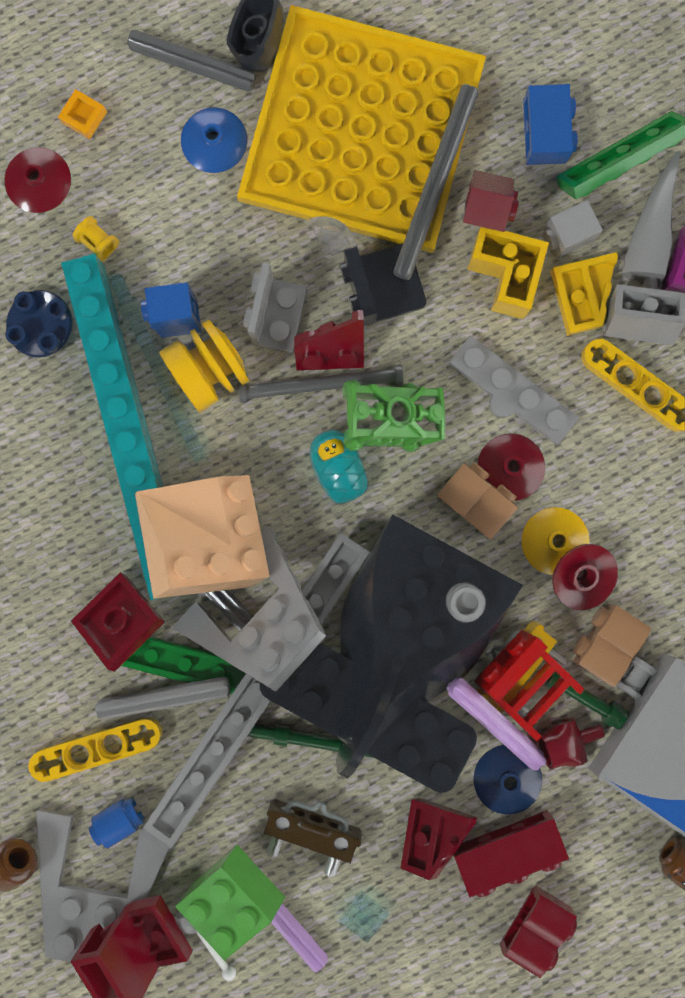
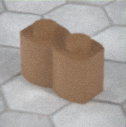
M464 462L437 496L491 540L518 509V506L513 502L517 496L502 484L498 488L490 484L486 480L490 474L477 463L473 462L471 466H468Z
M609 604L607 608L600 607L593 616L591 624L594 625V628L589 636H582L575 644L573 653L576 656L572 662L605 684L615 687L627 671L633 657L644 644L651 628L619 606Z

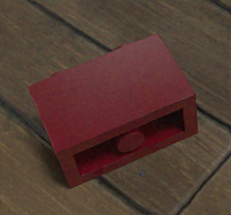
M474 170L466 197L463 223L504 232L507 221L514 222L519 205L517 200L518 191L514 190V179Z

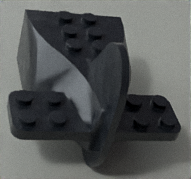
M392 514L385 522L346 596L341 615L340 653L319 643L277 691L272 690L261 682L259 684L260 691L268 700L342 740L336 757L337 773L346 779L355 772L364 756L368 754L436 792H448L455 786L476 745L477 735L469 724L429 703V701L446 691L449 682H453L456 677H465L475 666L523 585ZM470 583L483 593L486 604L482 615L472 622H461L449 613L446 606V596L449 590L456 584Z

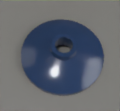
M505 745L496 746L479 759L473 776L474 788L480 801L490 810L505 815L517 814L528 809L537 800L542 788L541 768L539 770H532ZM510 776L516 779L515 785L511 788L505 787L504 780Z

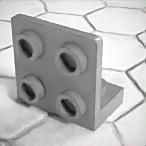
M263 263L261 272H255L253 276L251 293L255 294L253 307L247 306L243 327L247 328V335L250 336L253 346L293 354L294 336L298 334L307 286L275 280L270 264Z

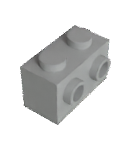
M617 284L607 307L605 336L674 345L685 326V293Z

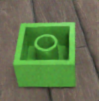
M236 845L189 887L175 907L225 961L272 922L285 896L247 854Z

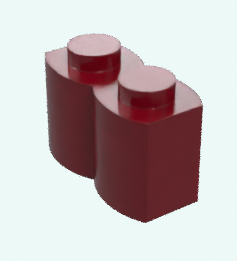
M535 885L499 944L503 956L539 978L546 971H551L558 961V948L565 940L569 941L577 929V916L572 907Z

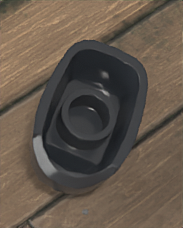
M280 0L240 1L228 30L227 45L243 68L258 72L266 70L271 65L281 40L283 6Z

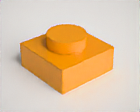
M75 89L58 115V119L62 124L90 140L107 114V110L102 104Z

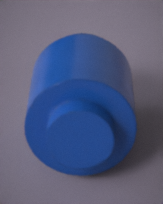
M132 797L126 801L124 799L119 800L91 818L92 825L89 827V833L96 845L100 846L102 844L104 847L110 848L139 830V825L143 824L145 819L142 812L136 813L134 807L137 804Z

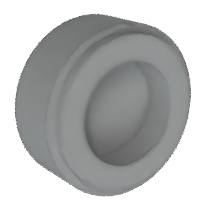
M456 584L447 593V609L455 619L461 622H472L478 619L485 609V597L481 590L473 584Z

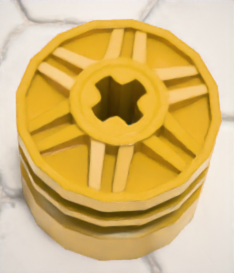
M210 319L202 323L210 336L204 342L195 329L190 331L196 346L193 349L189 350L183 342L177 339L159 351L175 380L199 413L219 401L214 389V385L218 382L228 392L232 393L235 391L227 379V376L234 373L242 386L249 382L240 355L226 334L214 326Z

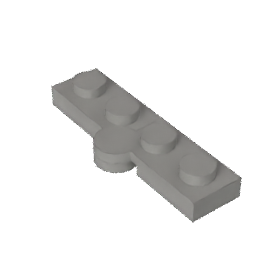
M471 335L449 362V365L492 396L489 401V408L495 416L506 418L515 413L556 446L560 444L579 419L577 415Z

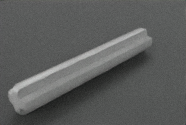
M224 676L104 698L95 704V711L98 719L105 720L221 699L230 695L231 685L229 679Z

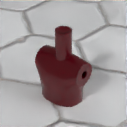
M569 717L556 721L551 729L539 733L542 737L538 740L540 750L544 752V757L547 760L546 765L549 769L552 770L563 766L575 767L583 765L588 761L584 745L604 738L605 734L600 724L580 731L575 718Z

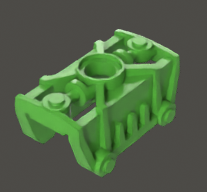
M349 380L342 386L343 398L347 399V425L349 426V429L344 432L345 449L359 451L363 446L402 447V450H406V452H416L421 446L445 439L443 388L425 389V387H417L413 383H406L400 387H379L377 384L361 386V382H357V380ZM435 398L434 404L426 409L421 404H414L415 401ZM357 399L378 400L379 402H375L373 407H370L365 401ZM395 402L404 408L405 415L401 422L395 420L391 413L392 405ZM369 415H372L374 420H382L374 429H357V421L363 420ZM423 417H425L429 422L435 423L437 431H424L416 422L422 421Z

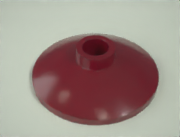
M42 147L29 148L17 154L7 166L4 177L5 189L10 200L20 209L31 213L47 212L59 206L68 195L71 186L70 169L66 161L55 151ZM33 172H39V177L36 180L32 181L29 179Z
M509 433L493 438L484 446L478 458V465L490 474L486 480L495 488H498L500 484L505 486L517 496L514 501L522 500L532 495L541 485L545 475V460L541 450L531 439L520 434ZM510 460H515L519 464V470L516 473L508 470L507 464Z
M582 544L570 549L558 561L553 572L552 585L556 597L562 604L573 610L583 611L599 606L611 595L618 579L617 562L607 549L597 544ZM584 569L583 576L577 578L579 572Z

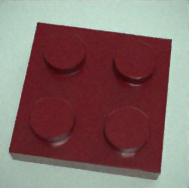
M121 572L71 620L72 624L104 666L113 672L165 623L133 582Z

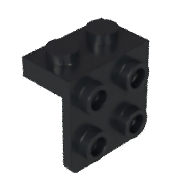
M403 244L361 256L358 247L344 250V262L339 263L344 284L350 283L353 295L349 296L352 312L363 310L364 326L419 311L426 306L427 301L416 265L409 280L401 279L393 273Z

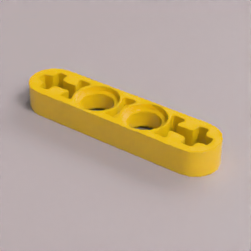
M595 339L584 347L581 359L587 369L674 432L685 431V421L677 424L675 422L677 415L670 409L664 411V413L660 412L668 404L670 398L674 400L669 405L672 409L676 411L685 409V397L607 340ZM598 348H602L604 350L602 356L607 361L611 362L616 357L619 362L611 367L608 374L604 369L609 364L603 360L597 363L593 362L594 354L590 351L591 349L596 351ZM627 367L633 372L634 378L631 384L624 385L618 381L616 377L618 368ZM648 387H654L659 390L661 400L657 405H650L645 401L644 392Z
M144 717L43 748L30 758L28 764L29 772L35 780L48 782L149 751L160 742L163 735L162 727L156 719ZM142 725H145L147 730H154L155 734L150 738V743H147L145 738H140L131 743L134 747L133 749L129 748V737L124 731L125 729H129V736L139 733L142 730ZM114 734L121 739L122 748L118 753H111L106 750L104 740L107 735ZM83 745L87 748L89 757L85 763H77L71 757L73 746ZM58 750H62V763L51 767L48 774L46 769H39L38 763L43 760V756H45L47 761L54 760L61 756Z

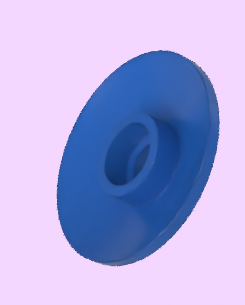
M206 108L196 112L185 123L181 133V147L186 159L195 168L209 173L224 172L234 167L242 159L247 148V133L242 121L234 113L223 108ZM214 131L219 134L214 140L207 138L210 132Z

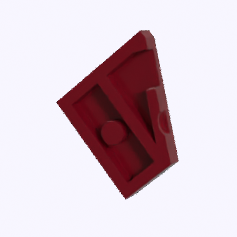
M363 310L352 312V319L336 325L334 321H330L314 331H306L294 336L296 371L364 368Z
M422 798L411 799L400 869L429 881L438 878L475 825L477 817Z

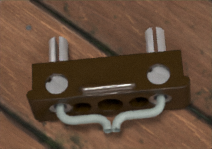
M272 799L267 810V816L269 817L263 834L271 836L266 851L269 856L277 838L272 857L278 856L282 841H286L329 856L324 873L328 876L333 864L330 877H334L340 861L351 864L356 847L361 846L362 831L358 827L349 825L344 817L328 812L326 810V803L317 801L314 806H310L299 801L286 803ZM321 806V812L323 813V815H320L312 811L318 810Z

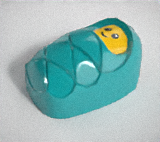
M331 429L318 434L310 445L309 456L313 471L327 496L336 504H344L364 495L368 489V479L359 452L345 449L344 433Z

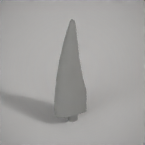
M681 151L675 152L649 195L636 224L625 257V264L621 275L628 279L644 282L643 288L657 289L658 286H661L666 275L672 247L673 191Z

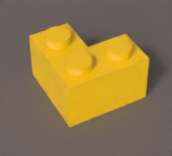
M484 227L479 228L467 270L499 278L491 311L520 319L526 317L533 305L549 242L508 231L501 232Z

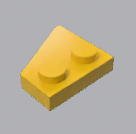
M617 252L553 267L550 271L567 336L599 329L603 326L607 310L606 302L612 287L611 279L614 265L618 260Z

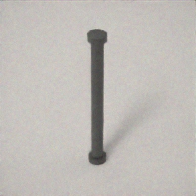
M399 364L394 365V369L253 385L244 384L243 386L241 383H238L239 397L241 403H247L248 399L340 389L349 380H357V382H361V386L396 382V385H403L402 365Z

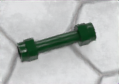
M555 671L545 682V686L551 688L561 676ZM571 686L563 692L602 716L601 722L610 727L620 729L628 718V711L615 701H611L608 704L587 690L578 694Z

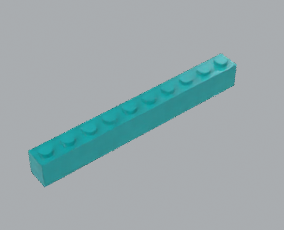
M94 253L61 262L148 593L150 600H154L135 493L164 486L105 266Z

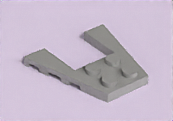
M265 525L261 530L270 574L269 579L279 588L233 639L226 634L209 612L197 602L177 621L173 629L272 690L277 691L326 637V634L309 600L304 597L300 589L301 584L297 576L292 573L287 563L288 559L275 539V533Z
M39 808L36 812L45 958L70 962L91 928L99 923L102 928H105L118 918L126 905L132 901L148 897L170 847L144 830V826L140 828L128 895L62 884L74 814Z

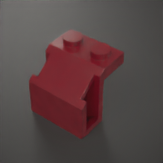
M158 895L132 901L123 908L118 918L105 928H102L100 923L91 928L70 962L92 998H143L159 967L188 962L193 949L178 927L162 896Z

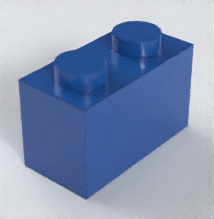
M570 84L529 85L523 98L526 165L566 164L571 154L576 152L578 143L577 131H572V119H574L576 113V100L570 96Z
M187 282L144 288L146 300H141L143 319L145 322L149 321L151 329H154L161 338L188 335L193 329L197 333H202L198 300Z

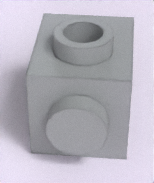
M586 200L550 217L543 228V239L545 242H549L548 249L550 251L554 250L557 258H560L594 242L603 230L589 201Z

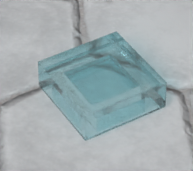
M360 891L340 917V922L368 943L388 917L389 912L363 891Z

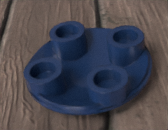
M45 290L22 291L15 296L14 303L8 312L6 339L18 351L27 356L41 358L53 355L63 348L71 335L73 327L71 311L66 302L55 293Z

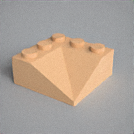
M249 475L213 477L135 493L153 599L247 588L270 577Z

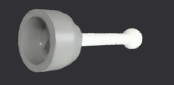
M178 912L174 919L180 930L187 934L196 933L223 970V978L226 981L233 980L236 976L235 968L230 965L228 966L188 920Z

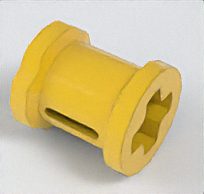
M93 216L86 217L80 222L72 234L75 242L78 244L83 243L102 262L119 245L118 238L114 235L109 236L101 229Z

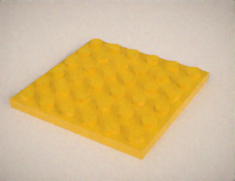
M290 5L238 190V202L396 244H403L459 90L463 84H469L478 89L486 56ZM467 126L421 249L423 251L434 252Z

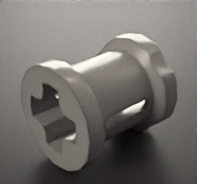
M634 656L616 687L634 699L639 700L641 697L640 690L650 675L655 676L657 670L642 659Z

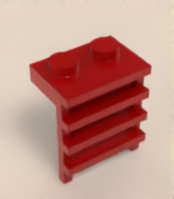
M521 629L474 682L534 740L538 741L542 736L533 728V725L569 686L578 694H581L585 689L545 651L548 647L538 637ZM541 657L546 664L508 704L503 697ZM556 671L561 677L526 716L522 718L517 712Z

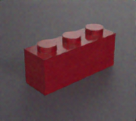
M548 810L462 842L453 855L469 898L475 895L477 897L488 896L495 892L496 887L507 883L513 885L522 883L529 878L530 874L540 870L544 872L553 871L562 865L561 862L569 860L556 822Z

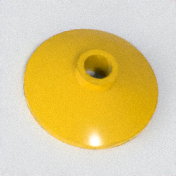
M559 507L546 508L534 514L526 523L521 539L523 553L528 562L538 571L548 575H553L558 561L567 551L578 545L590 544L589 533L582 519L574 512ZM557 534L562 536L564 540L560 548L555 547L552 543L553 537Z

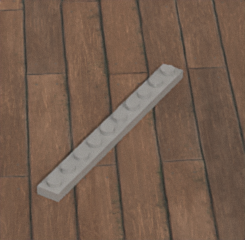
M342 533L336 538L302 589L304 597L309 600L321 625L370 553ZM245 674L143 827L144 830L170 848L174 846L270 702V700L262 695L259 686L260 682L248 674Z

